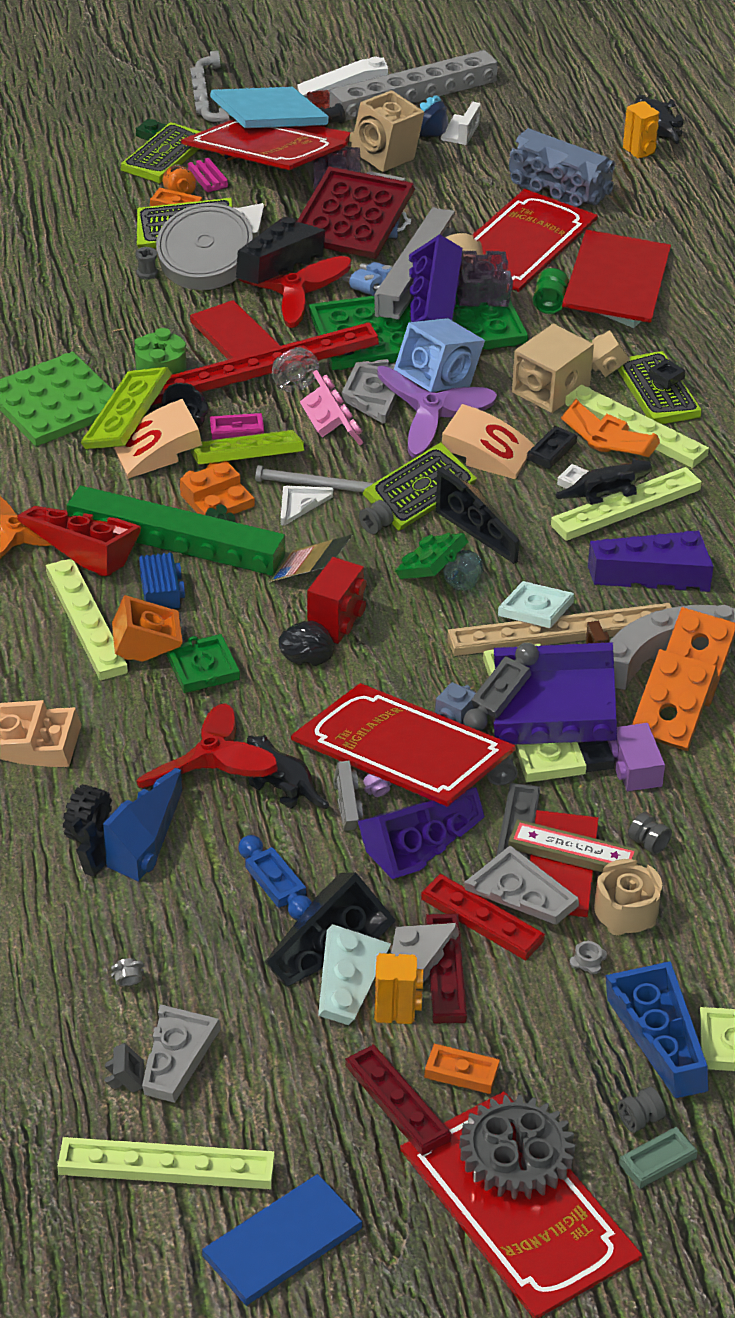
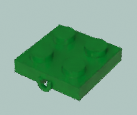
M446 533L440 536L428 535L420 540V546L414 552L402 558V563L395 569V572L400 579L435 576L448 562L456 561V554L469 541L464 533Z
M222 634L201 639L192 636L187 642L182 643L180 647L166 652V656L183 693L240 680V671Z

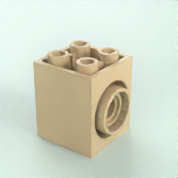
M393 90L360 102L351 150L382 172L414 160L425 112Z
M555 324L550 325L515 350L512 393L551 413L555 412L565 404L566 396L581 384L586 387L590 386L594 344Z

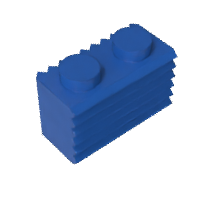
M171 552L168 554L163 553L162 555L159 553L157 555L152 554L151 556L147 554L145 557L141 555L139 557L144 601L170 609L180 608V598H185L184 582L178 581L182 579L180 563H174V557Z

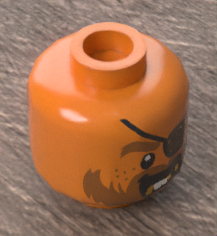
M182 165L170 166L163 175L162 182L165 189L192 194L196 188L194 174Z

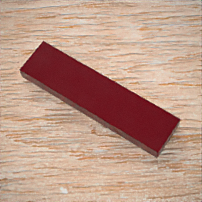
M426 914V925L456 923L459 929L458 914ZM459 929L458 937L456 939H449L442 949L444 956L430 970L433 1024L466 1023L467 1013Z
M374 1044L345 1058V1067L421 1156L451 1141V1132Z

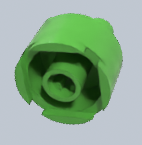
M159 328L154 333L135 339L136 370L168 367L172 375L187 370L185 341L181 337L170 333L169 329Z

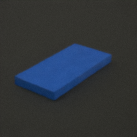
M316 1174L202 1249V1256L247 1306L362 1229V1220Z

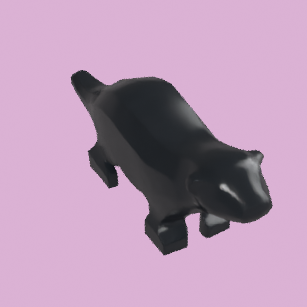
M637 95L634 101L635 104L645 101L651 108L659 111L657 135L670 138L675 144H678L679 137L682 136V130L675 129L674 127H683V118L681 114L676 115L675 118L672 110H669L671 107H676L674 100L670 99L668 103L649 99L645 95Z
M633 457L630 463L588 471L574 485L557 492L555 496L557 499L586 497L587 502L592 505L603 502L601 497L604 495L622 492L625 497L636 495L637 491L634 484L652 471V463Z
M266 735L248 736V744L272 753L278 765V770L271 775L249 777L248 782L250 786L261 790L265 783L269 782L276 788L283 789L288 797H282L279 799V802L290 809L296 806L300 796H304L321 808L327 809L329 807V802L319 796L314 789L311 773L302 760L275 749Z

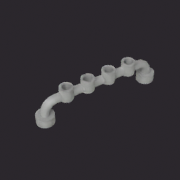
M217 50L210 51V56L199 59L195 67L190 68L197 115H202L207 121L220 122L222 124L229 121V115L223 108H218L219 113L210 112L203 69L208 65H212V69L221 68L219 51Z

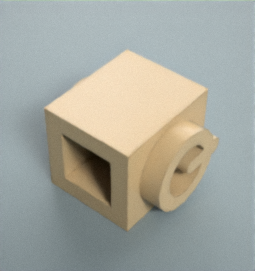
M610 330L605 334L596 336L591 342L594 344L592 369L595 372L600 370L604 377H607L630 360Z

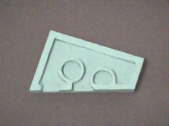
M332 924L326 932L318 1016L349 1025L355 1019L376 976V957L379 953H387L391 943Z

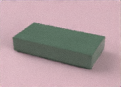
M674 1127L620 1156L619 1165L641 1189L697 1158L698 1151L677 1127Z

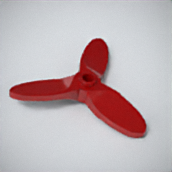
M336 256L308 265L297 273L283 276L278 275L259 284L242 279L239 280L282 294L284 323L289 328H295L300 324L305 314L306 293L323 288L349 272L352 263L350 257Z
M223 703L213 707L206 716L201 728L202 740L192 750L173 761L145 773L136 782L138 788L152 786L156 780L175 768L180 769L181 774L200 768H218L229 774L264 777L275 773L278 770L276 758L269 751L245 742L234 741L236 733L235 714L230 705Z

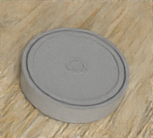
M204 203L187 207L171 216L158 233L156 249L161 268L172 282L187 289L210 290L225 286L238 279L236 278L238 250L253 240L254 237L249 221L241 212L223 204Z

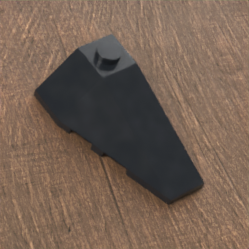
M442 467L437 469L436 513L513 564L518 562L519 539L481 491Z
M356 872L339 873L318 894L265 960V964L284 986H289L321 970L324 963L326 932L332 924L379 939L396 920Z

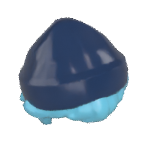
M435 95L433 98L428 97L426 103H420V109L425 113L419 137H438L447 130V107L441 101V98Z

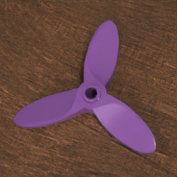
M378 366L377 370L379 379L391 391L408 402L417 412L409 430L407 443L408 453L413 458L421 455L431 446L440 417H454L462 404L484 411L495 403L497 397L493 390L484 387L451 388L439 393L430 392L422 389L415 382L389 367Z

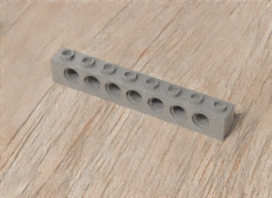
M482 50L330 89V107H334L336 103H341L345 111V121L357 118L360 102L391 90L409 102L416 103L426 100L428 97L433 98L435 95L442 96L496 82L498 61L487 51Z

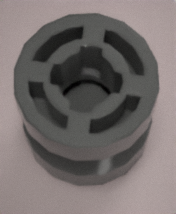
M513 753L487 774L492 784L506 785L516 779L518 770L513 761Z
M643 812L630 825L628 836L636 843H643L647 851L656 855L663 851L672 837V829L665 824H658L655 817L648 812Z
M653 1087L640 1090L637 1097L628 1096L623 1098L617 1105L623 1124L629 1131L634 1133L643 1129L648 1121L656 1123L666 1116L664 1102Z

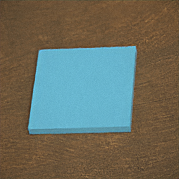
M294 87L211 90L210 98L244 128L328 124L329 116Z

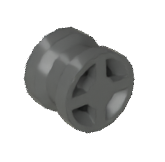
M377 500L372 503L371 508L366 507L359 512V520L367 532L375 534L381 530L382 526L386 527L392 524L393 513L387 503Z

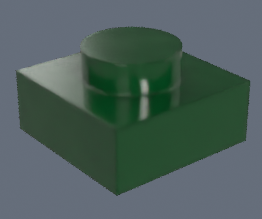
M147 119L135 129L136 137L149 140L162 130L166 124L157 122L154 119Z

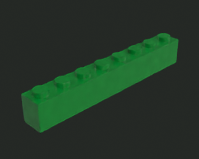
M82 485L78 487L67 503L68 516H83L86 513L92 514L93 520L107 522V519L112 517L141 526V532L136 543L271 576H274L285 557V534Z

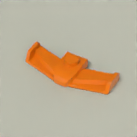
M578 399L574 400L561 417L565 423L588 442L590 448L599 452L614 450L650 457L660 443L657 434L652 433V435L628 431L630 428L627 422L607 413L602 420L598 419Z

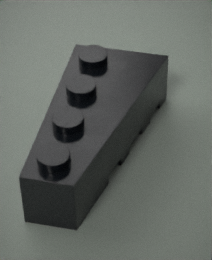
M290 217L281 218L238 250L236 278L259 284L278 276L279 271L294 269V264L298 262L304 265L310 262V257L314 256L317 259L323 257L325 229L296 222L295 219Z

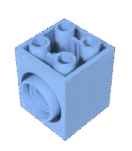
M448 318L408 322L394 370L430 392L470 387L485 340Z

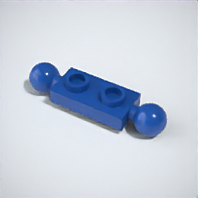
M255 835L243 837L239 842L238 850L240 855L245 858L246 869L275 905L281 908L288 904L290 916L298 921L312 903L306 896V886L273 847L263 851V842L259 837Z

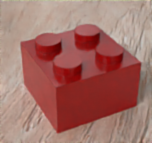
M332 557L307 590V621H315L328 629L334 643L339 644L344 635H348L351 632L353 623L365 611L366 601L363 600V593L366 588L364 566Z

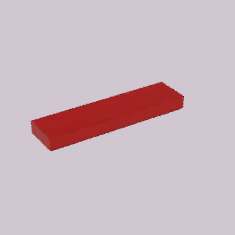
M441 873L421 892V900L445 914H458L460 923L525 961L545 940L543 932L481 896L466 891L465 887Z

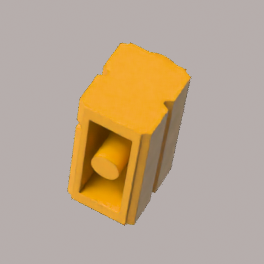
M645 101L627 106L623 148L631 152L636 158H643L654 154L657 146L659 111L651 108Z
M379 953L376 957L374 1020L377 1023H392L396 1021L397 1024H412L415 1022V1011H422V991L416 989H423V969H417V957L415 955L399 954L396 957L395 954Z

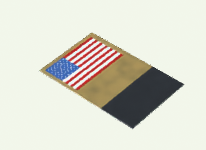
M353 534L293 550L269 582L325 568L332 557L337 558Z

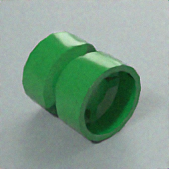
M548 268L539 274L533 295V304L540 312L555 314L563 308L562 302L569 284V279L563 271L556 268Z

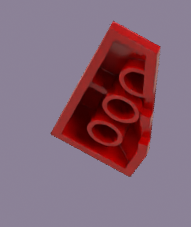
M33 506L17 515V520L83 568L96 572L100 576L111 575L125 565L141 532V526L118 518L109 517L107 522L93 520L92 514L84 513L83 516H68L66 510Z

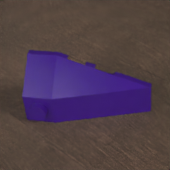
M477 787L468 789L448 807L433 800H428L360 820L358 825L366 852L391 879H395L423 869L429 860L435 855L441 854L447 849V845L457 837L464 835L485 816Z

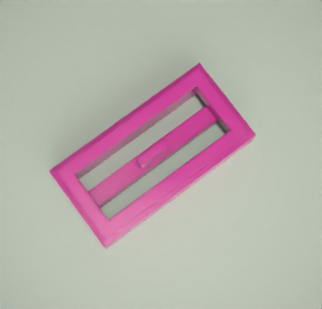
M206 158L205 163L201 160L196 161V165L192 162L188 163V169L194 174L195 179L207 193L228 187L227 178L210 158Z
M262 413L210 417L212 440L264 434Z

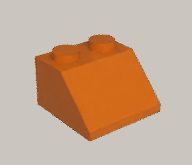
M124 595L112 621L116 655L126 660L134 659L144 662L181 646L183 641L179 612L177 610Z

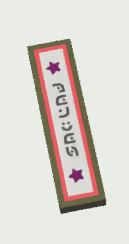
M518 819L508 841V847L512 846L517 851L603 872V868L612 861L619 859L638 860L639 849Z

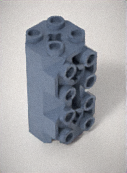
M529 128L517 137L516 142L519 145L517 150L512 148L509 160L510 178L513 183L535 193L546 187L550 189V194L554 199L574 207H578L584 202L595 206L604 198L605 194L609 195L614 186L612 177L616 163L608 157Z

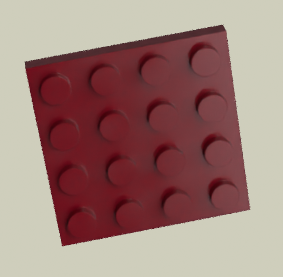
M329 166L297 222L325 229V249L377 259L415 191L414 183Z

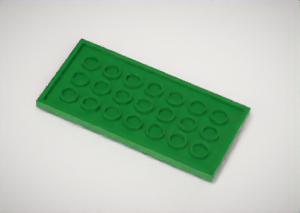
M500 279L458 285L452 321L484 339L485 342L482 350L517 346L528 341V334ZM374 296L309 304V314L318 336L370 322L378 335V345L356 350L352 355L327 358L332 370L352 368L356 362H375L388 359L389 363L397 361L408 322H411L410 303L400 319L375 317Z

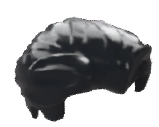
M175 383L169 385L163 394L162 407L183 399L199 428L204 423L205 416L209 410L203 394L191 384Z
M303 621L294 624L283 631L278 639L281 653L297 665L308 662L312 666H318L333 656L334 644L328 629L315 621Z

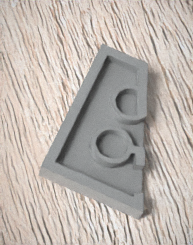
M512 846L507 847L464 882L466 891L555 925L579 906L578 897Z
M160 1004L158 1025L154 1028L152 1053L148 1056L142 1087L144 1094L147 1096L175 1103L220 1031L221 1025L218 1018Z

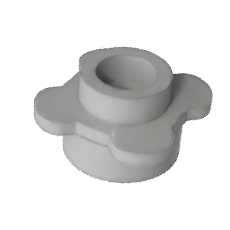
M584 941L577 944L575 956L571 957L569 961L571 967L575 969L580 968L588 971L590 974L599 973L601 971L600 964L607 957L606 951L592 941Z
M132 958L122 959L111 966V971L113 972L111 973V978L115 979L116 984L119 986L135 985L142 981V974L144 973L142 967L144 963Z

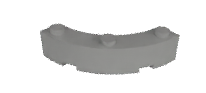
M727 605L679 606L655 611L631 622L609 641V643L613 642L615 688L626 690L629 682L641 669V665L649 659L656 660L659 649L666 651L681 607L731 622H735V608ZM698 637L693 641L692 646H695L697 650H703L708 646L709 641L704 637Z

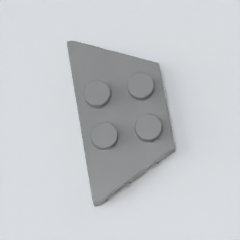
M388 359L375 362H356L342 390V398L345 403L381 423H386L398 395L379 379L377 370L378 366H385L394 370L395 364H389Z

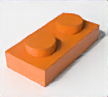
M159 188L151 197L150 206L203 201V197Z
M434 1043L425 1067L424 1078L491 1094L499 1070L500 1059Z

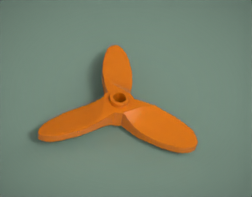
M0 496V559L12 547L23 543L53 546L19 522L17 514L7 501Z

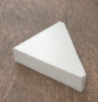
M283 486L281 525L285 526L333 498V488Z

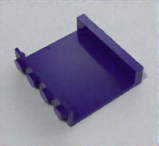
M613 642L536 646L539 651V658L535 664L527 666L530 668L532 675L501 715L495 718L494 721L495 737L514 745L617 740ZM517 647L494 648L495 669L505 656L515 660Z

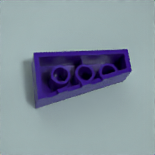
M440 234L409 254V261L413 263V267L409 269V276L413 278L410 294L414 296V300L410 303L411 322L446 318L452 320L463 248Z
M699 531L590 541L588 569L594 585L631 587L632 583H640L646 586V588L657 589V585H672L674 590L686 591V586L700 587V592H710L714 566Z

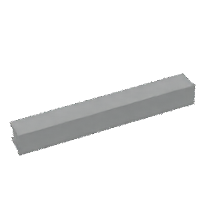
M432 207L375 292V317L400 319L414 297L410 294L413 278L409 276V269L413 267V263L409 261V254L439 234L445 238L454 234L455 228L449 227V223L455 216L454 210Z

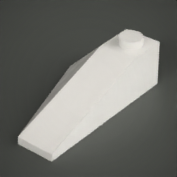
M371 57L369 59H362L297 84V89L307 99L330 97V89L388 75V67L384 58Z

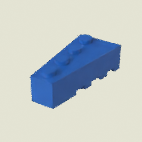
M671 961L605 975L607 1001L674 1098L707 1092L708 1066Z

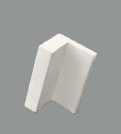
M472 102L464 116L454 114L446 132L441 135V140L467 145L480 124L481 103Z

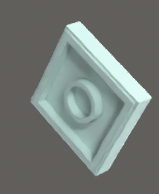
M522 581L498 607V616L551 628L574 603V593Z

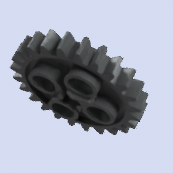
M504 1095L503 1104H498L492 1098L490 1099L489 1109L479 1105L477 1115L470 1113L468 1124H463L459 1146L461 1148L460 1159L465 1161L466 1172L474 1171L473 1181L475 1183L485 1179L484 1190L488 1191L493 1186L498 1187V1196L500 1197L506 1190L511 1191L513 1199L517 1198L519 1191H523L525 1196L531 1199L532 1190L534 1189L541 1195H545L546 1184L556 1189L558 1178L565 1180L567 1169L572 1168L575 1144H573L574 1133L568 1132L569 1122H559L560 1111L549 1114L548 1103L543 1104L540 1108L537 1107L536 1098L534 1097L528 1104L523 1103L521 1095H518L516 1102H511L508 1096ZM510 1122L513 1123L515 1126L516 1141L512 1140L513 1129L511 1127ZM518 1151L522 1153L521 1163L525 1171L520 1169Z

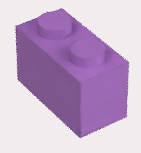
M642 723L617 727V740L608 741L616 762L617 777L619 780H623L626 790L634 791L662 787L665 763L649 724Z

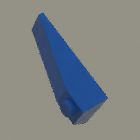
M175 768L156 780L152 790L143 789L138 792V799L134 802L130 800L123 802L103 823L108 868L138 882L146 872L153 870L182 793L180 769Z

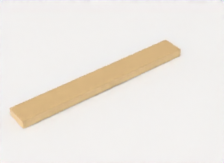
M670 603L564 615L551 628L514 621L448 629L447 637L453 656L484 653V651L500 647H518L522 643L549 645L586 640L587 622L598 620L603 632L607 631L609 637H614L631 622L655 611L672 607Z

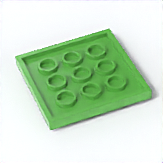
M72 351L0 379V411L37 447L92 425L114 393V390Z

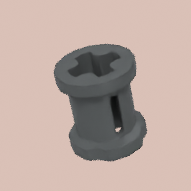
M142 247L136 250L135 257L138 260L136 274L138 277L146 280L155 278L158 275V269L155 266L157 251L151 247Z

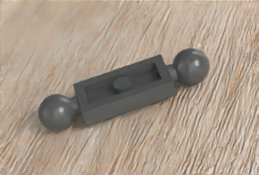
M520 644L515 651V660L506 656L503 658L471 699L475 708L468 710L464 715V725L482 731L487 725L488 714L495 718L501 715L532 675L530 668L527 666L535 664L539 658V651L534 644Z

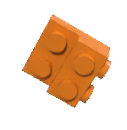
M227 461L210 463L206 469L198 472L188 471L180 478V495L196 513L205 515L209 508L215 509L218 504L227 507L226 514H237L255 506V498L241 484L240 474Z

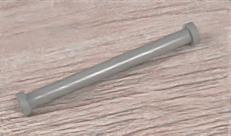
M260 465L257 466L255 480L258 482L271 480L317 487H332L333 489L362 493L365 488L373 484L370 482L264 469V466Z

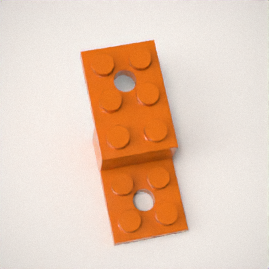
M681 607L666 651L662 649L658 651L632 725L648 723L656 742L688 751L704 706L710 707L735 638V622ZM698 637H704L709 641L708 646L703 650H697L692 646L693 641ZM666 707H673L677 710V715L672 720H664L660 716L661 711Z

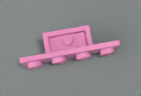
M318 370L312 372L320 387L302 399L300 403L317 432L323 438L343 423L358 445L363 444L364 442L359 435L363 431L354 419L350 420L353 415L345 404L341 405L344 400L336 389L332 390L335 387L332 380L327 374L322 376Z

